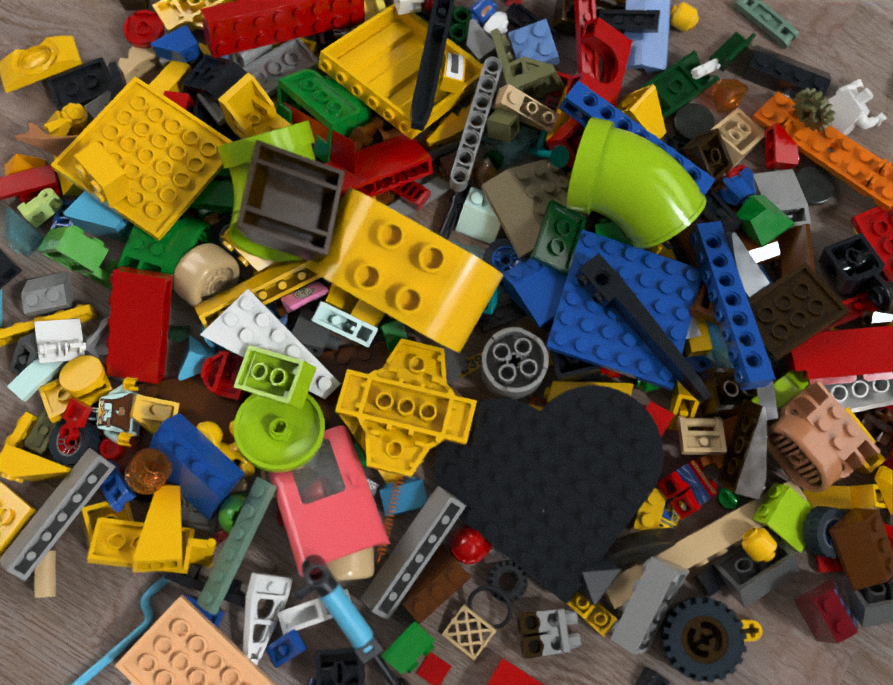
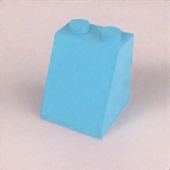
M85 191L63 213L75 226L81 228L86 233L126 243L134 227V224L103 203H100Z

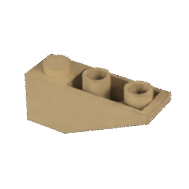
M510 84L498 89L491 108L495 110L500 109L518 113L520 122L549 133L552 132L559 116L557 112Z

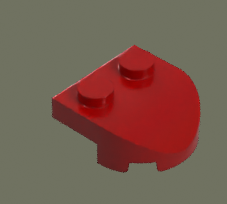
M220 351L211 358L208 357L201 369V379L206 388L217 396L241 402L244 391L233 386L244 357L231 354L229 351Z

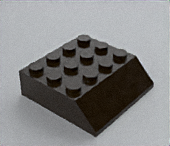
M257 140L235 227L254 243L319 263L328 255L345 171Z

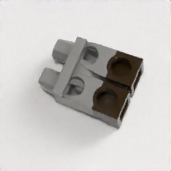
M554 609L516 613L519 634L542 632L539 635L519 637L523 659L571 652L570 649L581 646L580 634H568L567 625L578 624L576 611Z

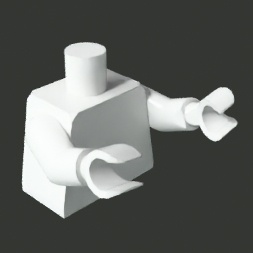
M861 79L838 88L836 95L828 99V104H833L830 109L835 112L833 115L834 121L831 122V126L846 136L856 126L861 130H866L874 126L879 127L881 122L887 119L882 112L877 117H867L870 110L865 103L874 96L868 88L858 93L856 88H864Z

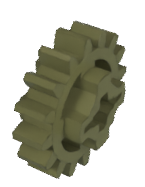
M806 88L795 95L796 97L793 99L795 104L792 107L797 112L794 114L799 116V122H804L806 128L810 126L812 131L817 129L820 132L832 124L835 112L830 108L833 104H828L829 98L822 97L821 91L817 93L815 88L811 90Z

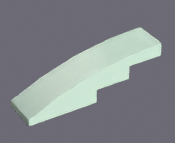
M82 332L83 342H85L87 336ZM38 357L7 387L22 401L26 402L41 386L49 383L61 372L64 365L69 361L39 364Z

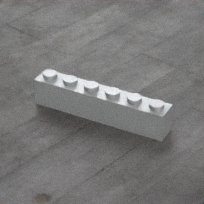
M88 448L2 555L0 563L4 569L25 581L113 471L115 466L106 458Z
M437 486L362 595V601L371 612L388 620L466 507L453 494Z

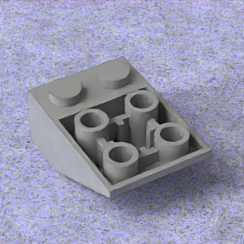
M793 169L754 174L755 195H765L794 222L792 227L803 224L811 225L808 203Z

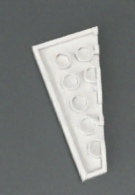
M247 289L200 334L242 357L245 356L248 345L310 363L317 368L309 391L323 399H326L341 384L250 289Z

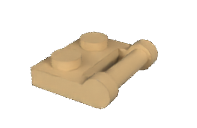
M713 416L712 418L676 417V427L679 433L682 455H724L727 453L723 421L720 416ZM687 427H712L714 431H688Z

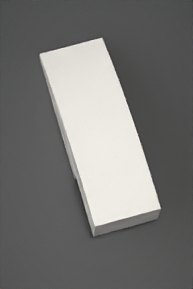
M345 589V593L350 598L348 589ZM320 598L277 612L283 635L293 629L297 631L333 618Z

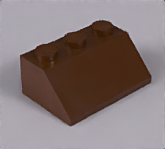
M810 224L789 228L776 238L781 255L779 259L771 261V269L775 275L773 283L805 262L815 272Z
M853 508L829 529L850 590L855 591L884 583L893 576V550L878 509Z
M440 544L401 600V603L415 620L421 624L462 587L471 576L451 553Z

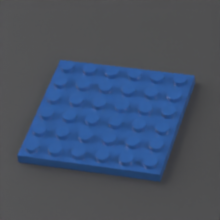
M582 229L545 346L546 349L667 390H672L676 379L611 304L603 309L601 305L593 301L588 290L578 284L575 274L580 267L600 253L630 287L682 354L692 318L689 315V309L694 304L698 295L702 279L701 269ZM595 279L597 284L604 285L602 280Z

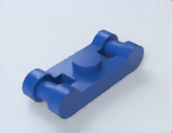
M110 459L109 462L115 468L101 484L100 488L112 509L119 513L125 508L124 504L127 501H132L136 494L130 489L119 470V465Z

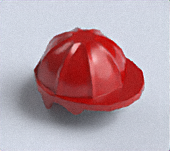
M470 526L458 528L450 539V552L458 562L464 564H475L488 555L492 544L477 529H473Z

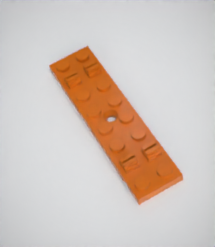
M779 91L753 115L752 120L764 129L774 123H779L797 143L799 152L850 185L863 196H869L874 199L873 203L888 212L893 207V166H891L893 163H887L888 160L886 158L882 160L831 125L820 132L817 129L812 131L810 126L806 128L805 123L799 122V116L794 114L797 110L792 107L795 104L793 100Z

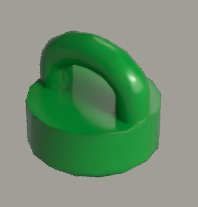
M728 488L721 489L718 492L717 502L722 508L730 510L740 504V494H736Z

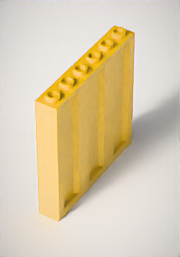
M394 3L321 50L318 67L411 140L422 132L421 130L411 128L410 108L429 23L415 13L398 15ZM448 38L444 51L465 57L464 83L460 94L440 90L441 81L439 75L432 113L424 130L476 90L482 72L483 64Z

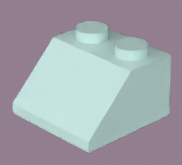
M471 187L463 205L455 232L490 245V243L496 241L502 226L484 192Z

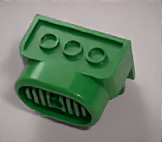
M305 69L278 79L276 108L278 115L292 124V111L282 103L283 101L319 121L329 129L327 143L319 135H316L315 149L313 148V152L325 163L331 161L329 160L332 129L348 138L358 126L363 127L373 119L372 109L329 75L321 76L314 70Z
M186 211L160 241L134 225L116 269L123 266L174 275L176 266L188 251L198 245L211 243L212 228L208 222L190 217Z

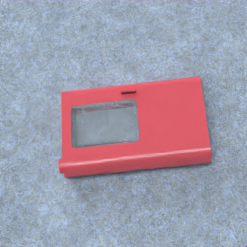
M336 426L325 430L320 449L305 465L287 472H268L271 483L277 486L274 493L301 577L304 578L302 563L310 555H319L325 560V563H329L379 544H390L347 426ZM314 568L310 573L316 574L320 571V568Z

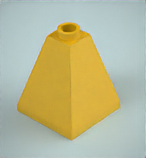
M652 84L628 93L616 108L662 141L664 139L663 136L666 134V129L655 85Z

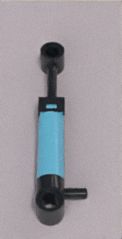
M319 555L308 556L302 563V571L307 584L293 593L294 599L300 601L315 591L353 645L356 654L363 664L372 659L389 685H410L407 679L396 678L379 654L384 651L380 639L372 627L368 626L327 567L325 560ZM320 568V571L318 573H310L312 569Z

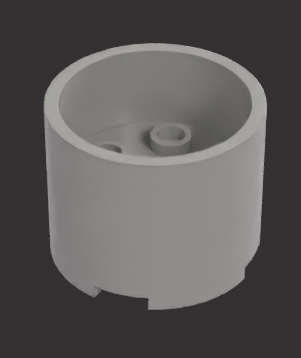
M511 327L498 331L487 342L482 353L480 377L484 387L495 398L517 401L529 398L539 388L548 369L549 358L547 349L539 337L524 330V328ZM511 359H514L515 362H518L517 367H514L513 364H510Z

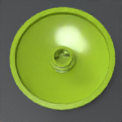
M252 394L243 402L236 414L233 429L234 438L242 456L253 466L268 472H287L305 465L320 449L325 434L324 416L318 403L309 394H307L302 410Z

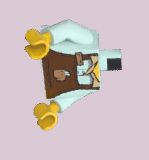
M126 377L121 386L109 392L107 396L101 397L99 408L92 407L88 417L89 420L97 421V428L104 430L106 437L116 444L127 447L132 445L129 444L130 437H139L140 424L130 417L134 395L138 394L132 391L139 390L138 387H135V382L138 378Z

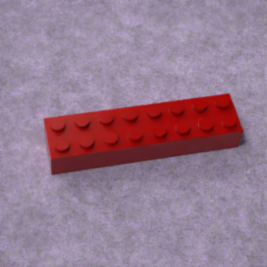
M239 0L200 9L206 45L213 58L365 22L364 0Z

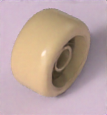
M205 243L198 245L188 251L176 266L173 275L174 290L183 300L194 307L236 286L240 273L239 265L233 256L216 244Z
M373 547L326 563L337 581L372 577L374 574Z

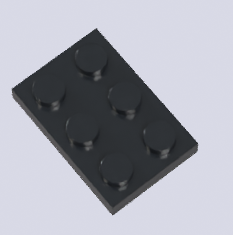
M103 57L46 78L58 111H62V108L69 103L81 104L84 107L103 93L112 90L111 75Z

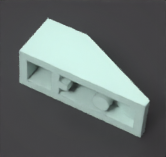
M320 301L311 321L368 348L378 331L377 327L323 301Z

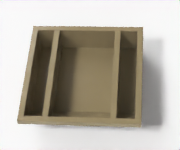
M550 159L509 168L481 186L519 258L532 254L548 201L553 199L567 207L570 181L562 167L557 168L553 166ZM574 211L587 218L584 230L590 231L595 226L588 214Z

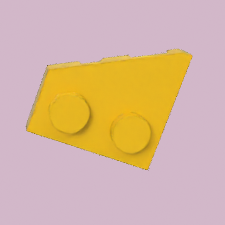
M136 394L133 398L130 417L154 435L164 420L178 414L180 403Z

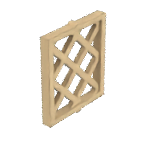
M464 604L455 617L451 619L450 624L441 635L471 659L475 660L482 649L487 646L488 641L497 629ZM461 612H465V620L457 619ZM468 612L475 618L469 619ZM477 621L478 629L470 630L469 622ZM466 623L467 631L459 632L458 624ZM481 623H483L488 628L481 629ZM455 624L456 632L448 633L450 626ZM482 632H490L487 640H483ZM479 633L480 641L472 642L471 634ZM468 634L469 642L461 643L460 635ZM457 635V641L450 636ZM481 644L478 652L474 653L473 645ZM468 645H469V646H470V652H469L467 649H465L463 646H468Z

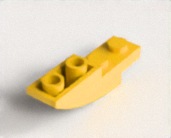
M473 98L471 99V104L467 108H462L458 116L454 113H451L448 117L445 116L440 121L439 127L427 135L426 150L440 144L444 145L452 143V141L458 142L461 140ZM482 104L477 105L480 108H485ZM472 122V123H471V124L474 125V126H479V125H480V124L477 123V122Z

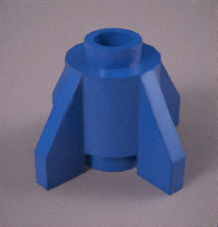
M748 166L739 173L741 178L735 175L732 178L725 177L723 179L726 190L722 188L716 194L725 203L740 207L745 204L751 195H755L754 173Z

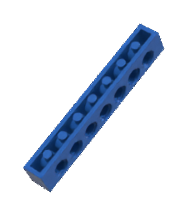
M579 81L576 82L559 107L561 111L585 128L591 117L612 121L615 124L614 127L630 131L661 147L686 169L704 196L715 181L707 172L701 170L689 159L683 157L672 147L658 139L657 136L647 131L639 123L629 118L621 110L615 108Z
M721 221L696 224L690 233L689 240L696 253V262L700 265L702 271V280L706 283L709 301L714 305L715 319L719 322L722 331L721 337L726 343L728 358L735 370L736 382L739 383L741 391L767 387L775 379Z

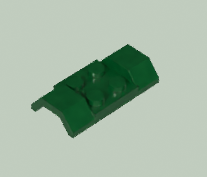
M695 50L639 88L642 89L652 84L655 85L663 120L669 115H673L682 106L690 103L720 80L718 76L709 75V73L698 79L693 78V74H691L692 69L701 65Z

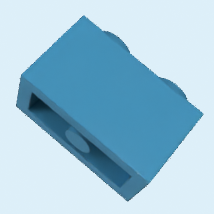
M418 477L406 479L405 484L399 485L402 488L394 487L401 492H391L395 490L393 489V486H396L394 483L383 485L384 489L379 490L385 515H389L386 513V511H390L389 509L396 511V513L388 512L394 516L420 510L428 501L423 479L418 480ZM391 496H393L395 498H398L399 500H394L390 498H392ZM390 500H392V501H394V502H396V503H398V504H390V505H389L388 503H390V502H391Z

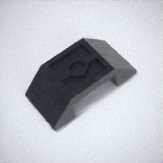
M205 54L181 83V93L189 94L192 100H196L197 93L211 96L221 108L218 99L248 72L232 60L220 57L213 58L212 55Z

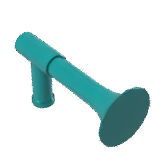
M541 130L536 148L529 150L530 156L550 159L553 166L557 168L564 167L570 157L568 149L559 145L552 151L544 150L548 132Z

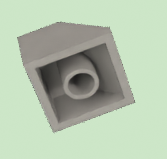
M69 271L27 280L21 293L24 314L31 319L38 316L53 315L59 310L75 308Z

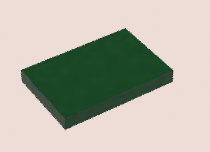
M553 199L548 201L530 258L567 276L581 230H584L587 218L567 209V207Z

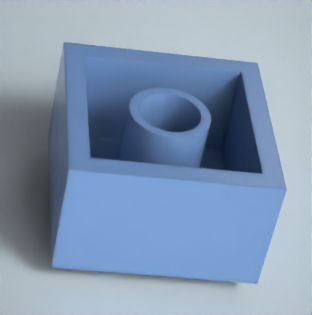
M547 19L508 33L516 59L527 57L552 65L560 63Z

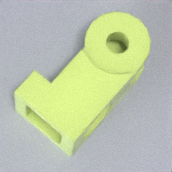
M46 188L27 204L23 202L17 208L37 228L62 207L63 200L53 189Z

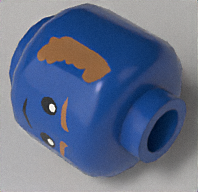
M477 0L469 7L470 20L474 19L483 28L492 15L496 13L497 5L493 0Z

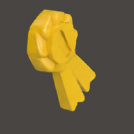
M69 103L62 108V118L44 124V129L48 131V135L55 133L54 136H67L72 127H81L87 123V110L81 104Z

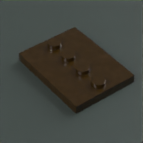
M806 262L748 300L765 350L775 362L849 312L847 307Z

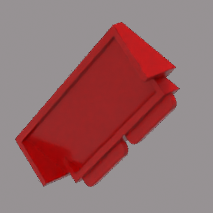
M893 325L822 331L786 355V369L803 371V377L808 379L810 385L817 381H820L823 385L853 383L856 381L857 375H862V379L865 381L893 379Z

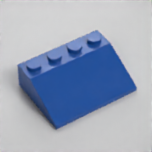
M531 258L502 273L504 275L502 279L505 292L539 328L554 320L567 276Z
M180 413L163 421L154 434L145 457V461L169 484L174 486L180 485V494L208 520L245 474Z

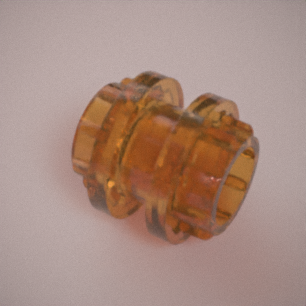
M146 448L140 450L126 467V482L134 491L140 494H153L160 490L172 473V464L169 462L168 456L158 449Z

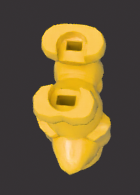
M204 421L196 426L231 461L235 459L240 460L238 467L245 473L242 477L255 473V466L242 456L236 442L232 444L222 442L223 432L218 424ZM232 421L229 425V430L233 437L234 421Z

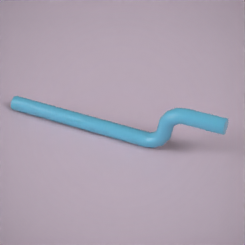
M165 575L142 595L140 604L145 615L143 623L71 685H85L151 627L154 620V612L150 606V599L170 582V580L164 579Z

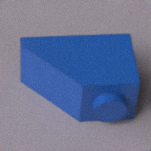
M187 25L150 43L157 57L186 63L202 54L198 42Z

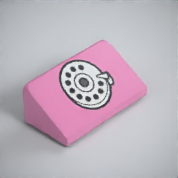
M317 281L282 297L281 302L286 312L290 313L329 293V290Z

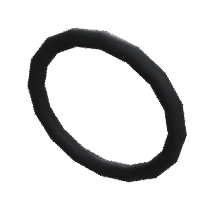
M485 585L477 587L468 598V607L473 611V598L480 591L489 590L500 594L506 601L508 614L503 622L491 626L495 629L503 628L512 617L513 606L510 598L504 591L495 586ZM481 623V627L485 629L488 628L483 623Z

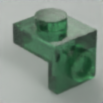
M190 325L169 326L168 339H171L172 342L184 341L191 334Z

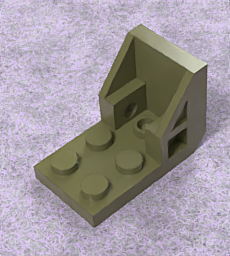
M498 28L490 31L498 58L502 63L506 84L512 85L535 100L564 88L562 80L552 64L527 57L514 60L512 55L514 50L511 42H508L506 34H501Z

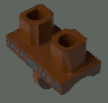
M888 408L882 411L875 409L873 415L877 416V418L868 413L859 412L857 418L860 419V422L869 433L872 432L873 428L879 430L874 438L876 443L887 447L893 440V428L886 424L893 425L892 411Z

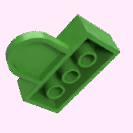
M75 225L49 230L37 250L39 253L74 273H81L112 290L110 277L113 270L116 269L118 261L110 259L105 270L99 268L109 251L103 247L105 245L104 242L95 237H92V239L84 235L85 231Z

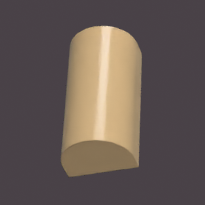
M49 550L34 569L35 598L56 597L55 550Z

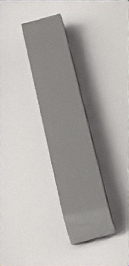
M490 57L485 60L449 180V186L455 192L465 190L468 185L502 69V63L496 57ZM487 86L490 90H486L483 87ZM482 104L485 108H480L477 105ZM477 122L480 126H474L471 123ZM472 140L475 144L470 145L466 141ZM465 158L469 163H463L460 159ZM461 177L464 181L457 182L454 178Z

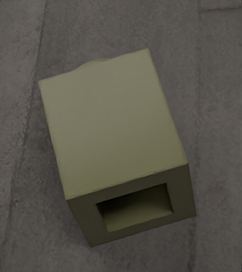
M496 109L486 121L488 137L511 142L520 131L518 113Z

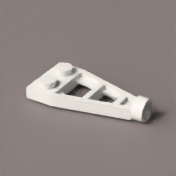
M255 572L251 574L246 593L243 653L256 665H258L259 659H261L279 620L277 612L283 611L287 603L293 581L291 577ZM261 598L273 600V606L265 618L257 616V604ZM265 624L260 639L253 640L254 625Z

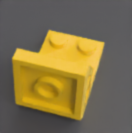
M250 73L242 77L218 99L228 126L241 139L292 125L277 114L274 103Z

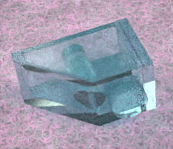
M10 207L6 209L5 238L11 243L9 247L17 255L23 253L28 257L41 245L44 238Z

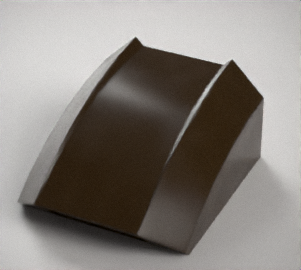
M718 128L695 136L688 144L682 147L687 159L715 179L711 185L712 188H715L733 167Z

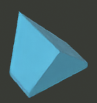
M189 335L178 366L179 381L201 373L205 360L218 353Z

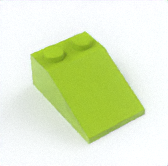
M248 345L233 387L302 410L317 367L300 359Z

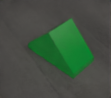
M389 317L381 320L377 328L390 354L401 338L408 340L404 325L399 320Z

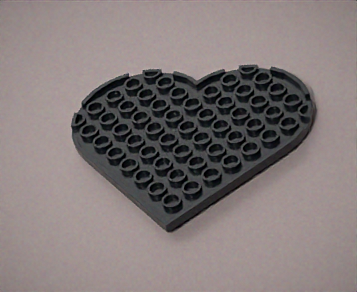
M582 386L558 395L541 411L526 403L512 399L497 398L477 402L467 444L463 445L447 440L438 444L435 452L434 472L437 486L453 494L466 505L459 516L462 521L471 528L477 529L488 542L567 604L582 585L580 583L582 572L594 562L598 563L654 490L663 465V444L654 419L636 399L611 387Z

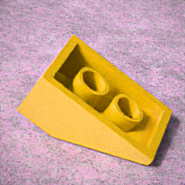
M5 444L0 454V476L19 483H23L24 480L36 482L64 479L72 470L70 467L9 444Z

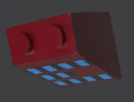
M833 579L793 599L816 641L839 644L858 633L857 620Z

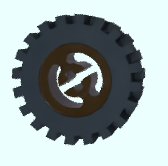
M690 597L676 603V606L668 611V615L662 623V631H660L661 645L669 662L684 676L699 682L706 681L710 683L716 679L723 680L727 678L725 675L733 674L737 670L735 669L737 664H742L744 660L741 658L743 652L746 653L747 646L744 645V639H747V635L742 629L744 625L736 617L737 614L734 610L729 609L721 601L707 597ZM703 621L709 622L719 632V646L714 650L716 638L710 636L706 639V645L702 642L695 645L697 648L705 650L706 655H696L688 646V631L690 628L694 629L692 641L696 642L701 639L699 634L709 635L712 633L709 629L700 626Z

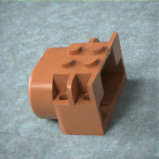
M820 381L804 388L777 409L778 418L767 420L769 426L767 428V451L795 484L810 492H824L835 481L846 478L854 470L859 469L864 464L866 458L880 452L879 448Z

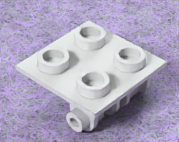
M80 319L34 322L39 364L70 361L78 356L85 355L86 344L83 342Z

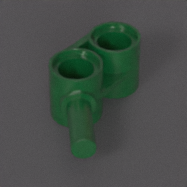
M454 4L447 38L461 47L467 34L470 11L464 6L456 7Z

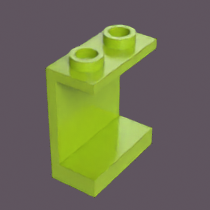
M774 482L752 520L767 525L782 538L781 542L787 548L801 553L806 545L803 541V523L806 515L814 507L790 486Z

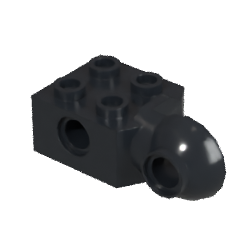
M862 233L824 247L819 263L840 293L851 294L866 289L871 302L881 311H887L893 306V281H885L880 274L885 264Z
M354 647L315 650L316 685H366L365 663L363 664L358 657Z

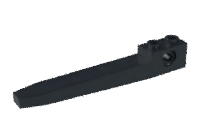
M434 0L410 108V124L412 129L423 131L431 116L455 0Z
M600 253L579 268L575 274L577 282L582 288L588 290L596 304L601 305L603 309L611 304L699 403H702L711 396L699 375L630 287ZM595 279L602 280L604 285L597 284Z

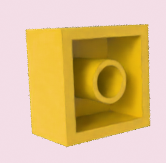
M97 141L74 155L77 164L75 168L80 174V181L85 187L88 188L90 186L94 190L93 194L100 203L105 202L111 208L131 194L126 172Z

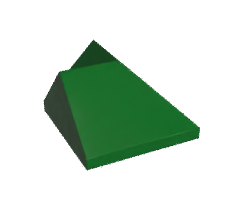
M751 195L736 213L743 221L741 229L761 248L794 225V222L765 195Z

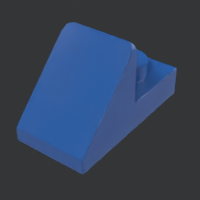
M293 629L265 649L275 668H278L305 651L306 646L298 631Z

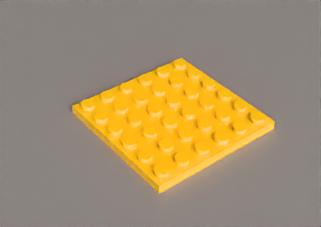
M135 76L51 164V168L96 198L93 194L94 190L90 186L88 188L85 187L80 181V174L75 168L77 164L74 155L97 141L126 172L131 194L113 205L110 209L160 241L222 170L223 164L217 147L233 141Z

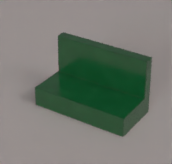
M736 31L711 55L709 61L715 58L718 59L719 69L722 72L726 71L750 47L756 35L752 33L745 39Z

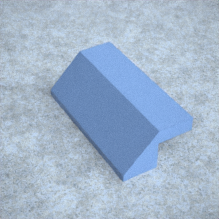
M626 0L625 10H660L658 33L624 32V35L633 41L626 69L644 68L647 74L660 73L667 69L671 0Z

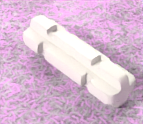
M715 58L692 69L691 74H693V78L698 79L719 69V60Z

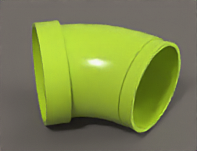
M591 117L583 133L574 162L568 189L567 209L585 214H590L591 211L604 215L621 228L625 235L630 238L632 245L637 249L650 248L663 243L689 226L703 211L707 200L686 169L675 158L651 141L630 131L614 127L615 124L612 121Z
M309 120L218 146L217 149L223 167L229 168L233 184L234 205L229 226V237L232 242L243 251L262 259L278 262L303 260L304 258L254 243L235 226L256 141L260 140L315 160L311 143L315 142Z

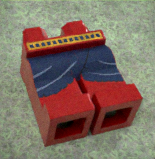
M692 460L657 482L658 487L667 500L684 491L669 502L681 520L699 510L705 502L717 494L715 490L717 485L712 479L706 478L703 473L704 466L702 467L700 461L695 462V460ZM666 482H669L672 485L673 492L668 490V488L666 487ZM679 500L685 504L686 511L680 507Z

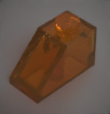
M736 78L730 80L721 79L716 82L711 93L717 113L737 109L746 95L748 87Z

